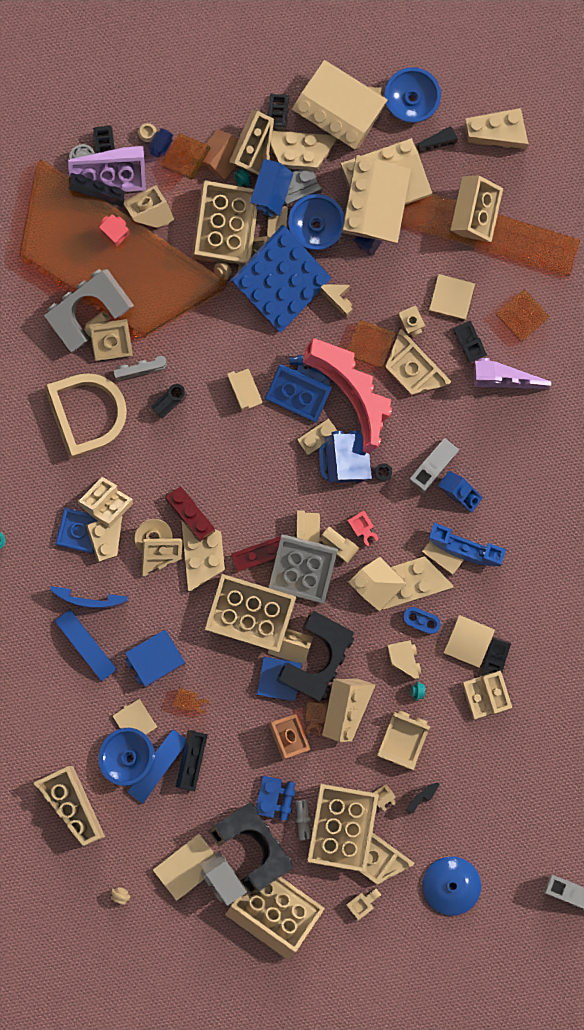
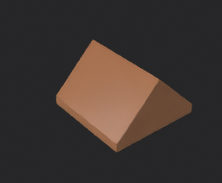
M217 129L195 160L226 181L236 167L229 163V160L238 140L232 134Z
M297 714L268 723L283 761L311 750Z

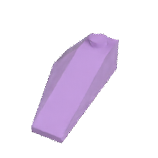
M143 146L123 147L68 160L69 177L72 172L82 174L92 180H99L110 186H117L127 192L146 190Z
M479 358L474 363L473 387L549 389L551 387V381L495 361H490L489 358Z

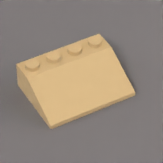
M324 60L302 91L292 110L353 149H358L388 99Z
M412 138L362 155L411 168L405 205L432 196L429 182ZM355 158L341 163L342 175L348 189H350Z
M357 155L353 167L342 233L398 243L411 168L376 158Z
M204 180L200 191L191 259L246 264L251 259L257 217L256 206L250 203L254 189Z
M222 574L205 630L279 652L296 596Z
M320 784L307 862L366 872L379 794Z
M279 877L253 896L244 887L247 893L235 900L225 915L284 958L290 960L325 908L282 877Z

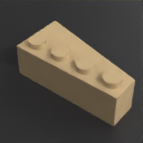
M67 766L34 782L35 786L39 788L46 800L50 802L57 814L65 821L68 828L83 846L105 837L73 766Z

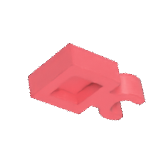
M365 511L348 520L356 536L363 535L365 546H370L367 541L369 537H373L376 542L378 541V536L370 531L374 526Z

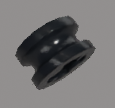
M385 463L379 464L375 470L376 478L383 482L389 480L392 476L390 465ZM380 468L383 470L388 469L387 474L389 475L387 477L385 475L380 476V471L378 470Z

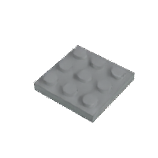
M282 534L269 588L324 604L338 549Z

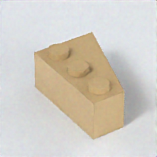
M521 108L465 119L464 128L467 143L527 150L528 139Z
M252 110L229 163L259 176L263 160L270 159L269 151L274 119L259 111Z
M333 679L322 736L338 742L352 741L373 693L375 684L361 679Z

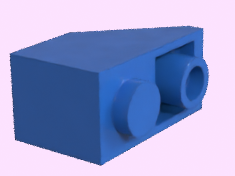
M448 471L438 485L444 493L471 513L483 499L463 477L451 471Z

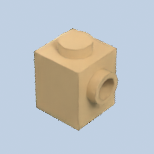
M416 305L398 313V319L408 336L416 337L423 333L422 330H424L425 324Z

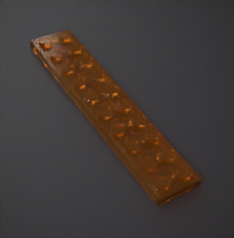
M432 194V196L404 206L402 225L566 276L570 275L580 243V239L500 214L497 215L492 242L462 237L450 231L457 203L455 200Z

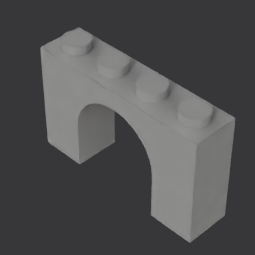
M98 269L91 274V280L88 282L84 280L76 286L78 290L74 293L70 291L62 297L63 301L59 304L54 303L47 309L49 312L44 315L70 352L78 350L91 340L76 318L77 304L84 296H94L100 299L115 319L121 317L134 307L108 269L102 271Z

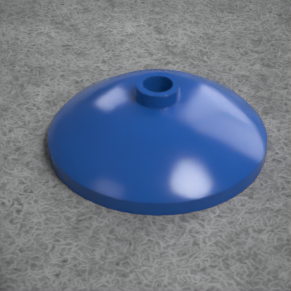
M415 67L402 69L396 72L386 85L385 98L388 99L386 106L391 114L401 121L407 123L425 121L439 107L441 100L440 86L435 77L424 69ZM409 97H414L416 100L411 102Z
M311 194L298 200L292 207L288 219L289 230L304 248L323 250L333 246L341 238L345 216L342 208L334 199L322 194ZM319 223L320 227L314 228L313 224Z
M121 728L112 732L102 743L98 757L99 766L103 775L110 782L120 786H131L139 783L149 774L154 763L155 753L153 744L145 733L135 728ZM133 756V761L129 762V758Z
M444 857L435 861L427 869L423 878L424 897L428 904L441 914L449 916L463 914L469 911L479 899L481 892L479 874L471 863L462 858ZM454 882L456 884L455 890L449 888L450 883Z

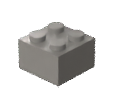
M220 851L201 863L203 868L201 874L207 884L212 886L211 888L220 902L224 900L228 906L247 893Z

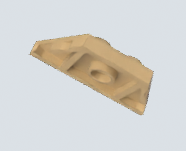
M273 131L270 145L273 154L277 158V162L283 164L286 168L318 171L323 160L329 155L333 145H336L338 138L333 135Z
M401 329L385 369L411 396L450 385L451 381Z
M182 521L188 592H191L201 584L206 583L214 576L225 571L221 531L215 529L213 534L199 542Z
M425 556L393 566L391 568L403 579L406 585L382 610L452 589L453 585Z
M372 833L366 872H359L374 883L379 884L413 866L414 862Z

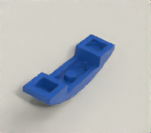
M437 523L433 524L428 540L443 551L476 564L487 566L502 565L506 549L490 543L487 546L480 545L451 534L452 529Z
M51 586V591L62 600L88 609L114 608L128 603L129 600L127 596L108 594L107 602L71 597V589Z
M70 609L55 620L101 681L117 670Z
M173 729L155 752L154 763L149 774L139 783L132 785L127 793L143 804L183 750L186 738Z

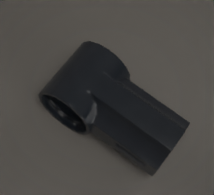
M180 384L171 385L169 390L151 408L163 419L179 403L186 399V390ZM176 389L182 390V395L179 398H174L172 395Z

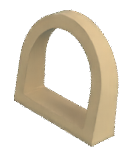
M79 374L46 385L45 392L69 460L102 449L119 435L126 420V403L119 388L109 379L96 374ZM79 386H96L107 392L113 399L116 407L115 424L104 436L76 445L58 394Z

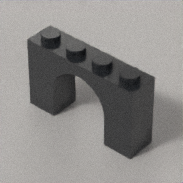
M311 611L302 629L320 638L326 644L329 653L328 662L321 671L315 674L307 673L290 663H284L276 681L318 702L321 699H325L329 691L327 686L329 682H333V679H335L337 675L335 670L338 664L341 665L346 657L344 652L347 647H351L354 641L352 637L354 632L315 611Z
M250 802L208 830L218 847L237 835L251 836L261 846L263 858L260 866L241 879L251 896L294 868L288 855H285L279 841L273 837L268 825L262 821L258 810Z

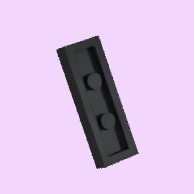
M71 172L69 189L122 207L125 201L124 190L117 186L104 184L99 180L86 178L82 174Z
M188 730L176 782L177 788L190 791L196 790L208 734Z

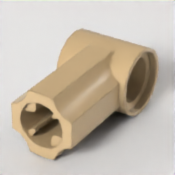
M328 527L319 538L324 545L337 548V557L347 564L359 550L356 544L347 538H343L331 527Z

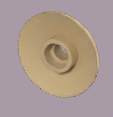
M150 519L140 524L136 529L134 541L137 548L142 552L143 539H172V531L166 522L159 519ZM155 532L154 536H149L150 533Z

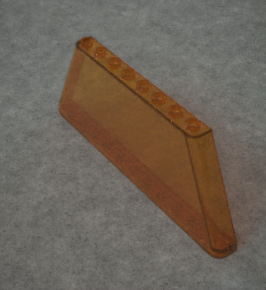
M41 159L36 164L20 246V259L28 265L32 263L37 267L36 270L43 275L47 273L53 277L51 279L59 286L65 285L68 287L67 291L72 293L78 290L76 288L78 284L84 280L86 282L91 280V274L98 269L101 271L108 269L134 305V307L114 321L127 319L128 327L131 329L129 332L135 337L147 338L222 293L226 288L227 283L222 278L147 228L133 221V219L106 201L69 189V177ZM112 214L116 218L120 216L126 222L125 226L130 232V235L117 247L99 229L101 226L100 222L106 216L110 217ZM94 296L83 297V301L91 307L95 305L99 308L98 311L100 313L106 311L113 317L100 299Z

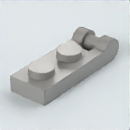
M157 356L155 361L147 362V360L136 362V365L130 367L128 365H121L117 367V370H114L116 381L166 369L167 362L164 356Z

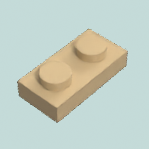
M327 419L297 439L307 456H309L325 443V437L332 435L331 432L337 430L330 419Z

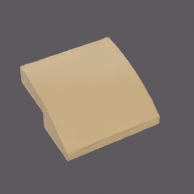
M102 477L78 501V504L97 521L110 528L131 507L133 499L118 491L117 485Z
M459 615L444 653L480 668L495 629Z
M501 671L461 682L473 719L512 708Z

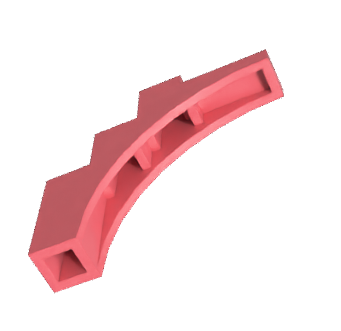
M313 338L305 347L303 363L327 375L349 398L361 424L363 452L370 454L380 445L381 438L379 434L383 421L389 418L392 413V408L390 407L391 399L372 393L374 388L372 384L373 376L354 370V352Z

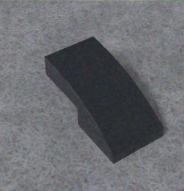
M471 320L453 327L454 333L469 363L487 355Z
M492 637L481 676L497 671L503 672L511 642Z
M436 782L422 790L411 801L406 810L413 814L422 798L430 801L440 784Z

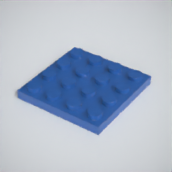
M281 225L230 281L269 323L281 333L320 292L321 286L326 285L332 278L285 226Z

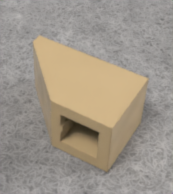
M411 640L388 645L387 649L391 666L413 680L419 679L421 668L420 664L415 662L414 656L417 655L415 644L411 645Z

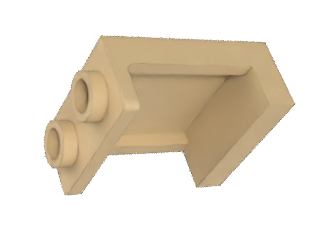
M399 710L398 713H393L377 757L413 771L431 726L427 725V721L420 718L413 720L409 718L410 714Z

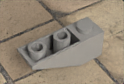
M444 438L412 475L409 483L424 494L458 453L459 449Z
M550 874L543 893L584 909V887Z

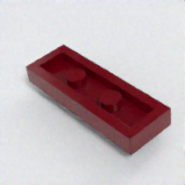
M181 486L165 496V500L199 542L215 532L213 525Z
M281 536L232 553L231 556L237 572L276 559Z

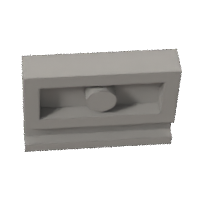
M297 170L293 172L285 199L287 206L305 196L321 191L313 171Z

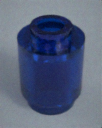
M163 128L156 131L148 146L150 154L157 158L160 156L164 157L173 141V134Z

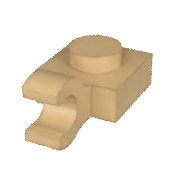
M377 888L366 897L363 893H360L347 906L355 917L360 920L374 909L371 903L381 894Z

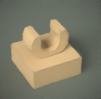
M387 784L373 792L379 794L377 806L381 807L384 811L387 810L385 804L391 802L393 806L395 805L394 799L396 797Z

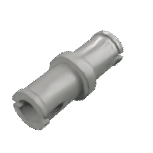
M308 800L295 801L297 810L295 821L298 823V840L311 839L309 828L311 817L308 816Z

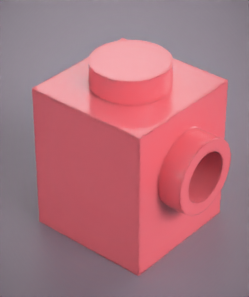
M112 214L110 217L106 216L100 222V232L116 247L130 235L129 229L125 226L126 222L120 216L116 218Z

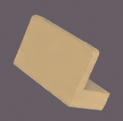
M249 369L238 373L233 371L227 374L242 412L262 404V399Z
M297 511V538L320 544L319 513Z
M287 629L280 651L276 652L269 649L268 654L304 665L313 637Z

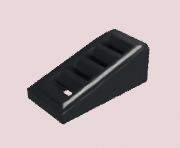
M270 94L268 116L271 118H282H273V131L286 132L289 95ZM274 102H283L284 105L274 104Z
M112 126L94 127L96 154L101 153V149L111 148V150H114ZM101 134H109V135H107V136H99V137H98V135H101ZM110 140V143L99 144V142Z
M449 126L420 142L417 150L423 152L457 143L458 137L452 127Z

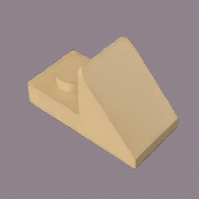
M350 285L321 286L320 292L346 318L352 313L350 301L346 298H341L349 291Z

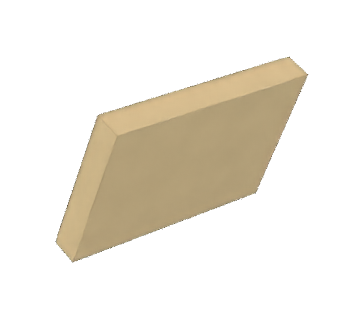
M198 834L153 869V871L175 900L178 901L204 880L201 874L203 870L201 863L215 855V853L201 835Z

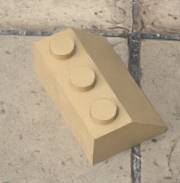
M462 176L450 231L462 237L492 242L503 188L481 176Z

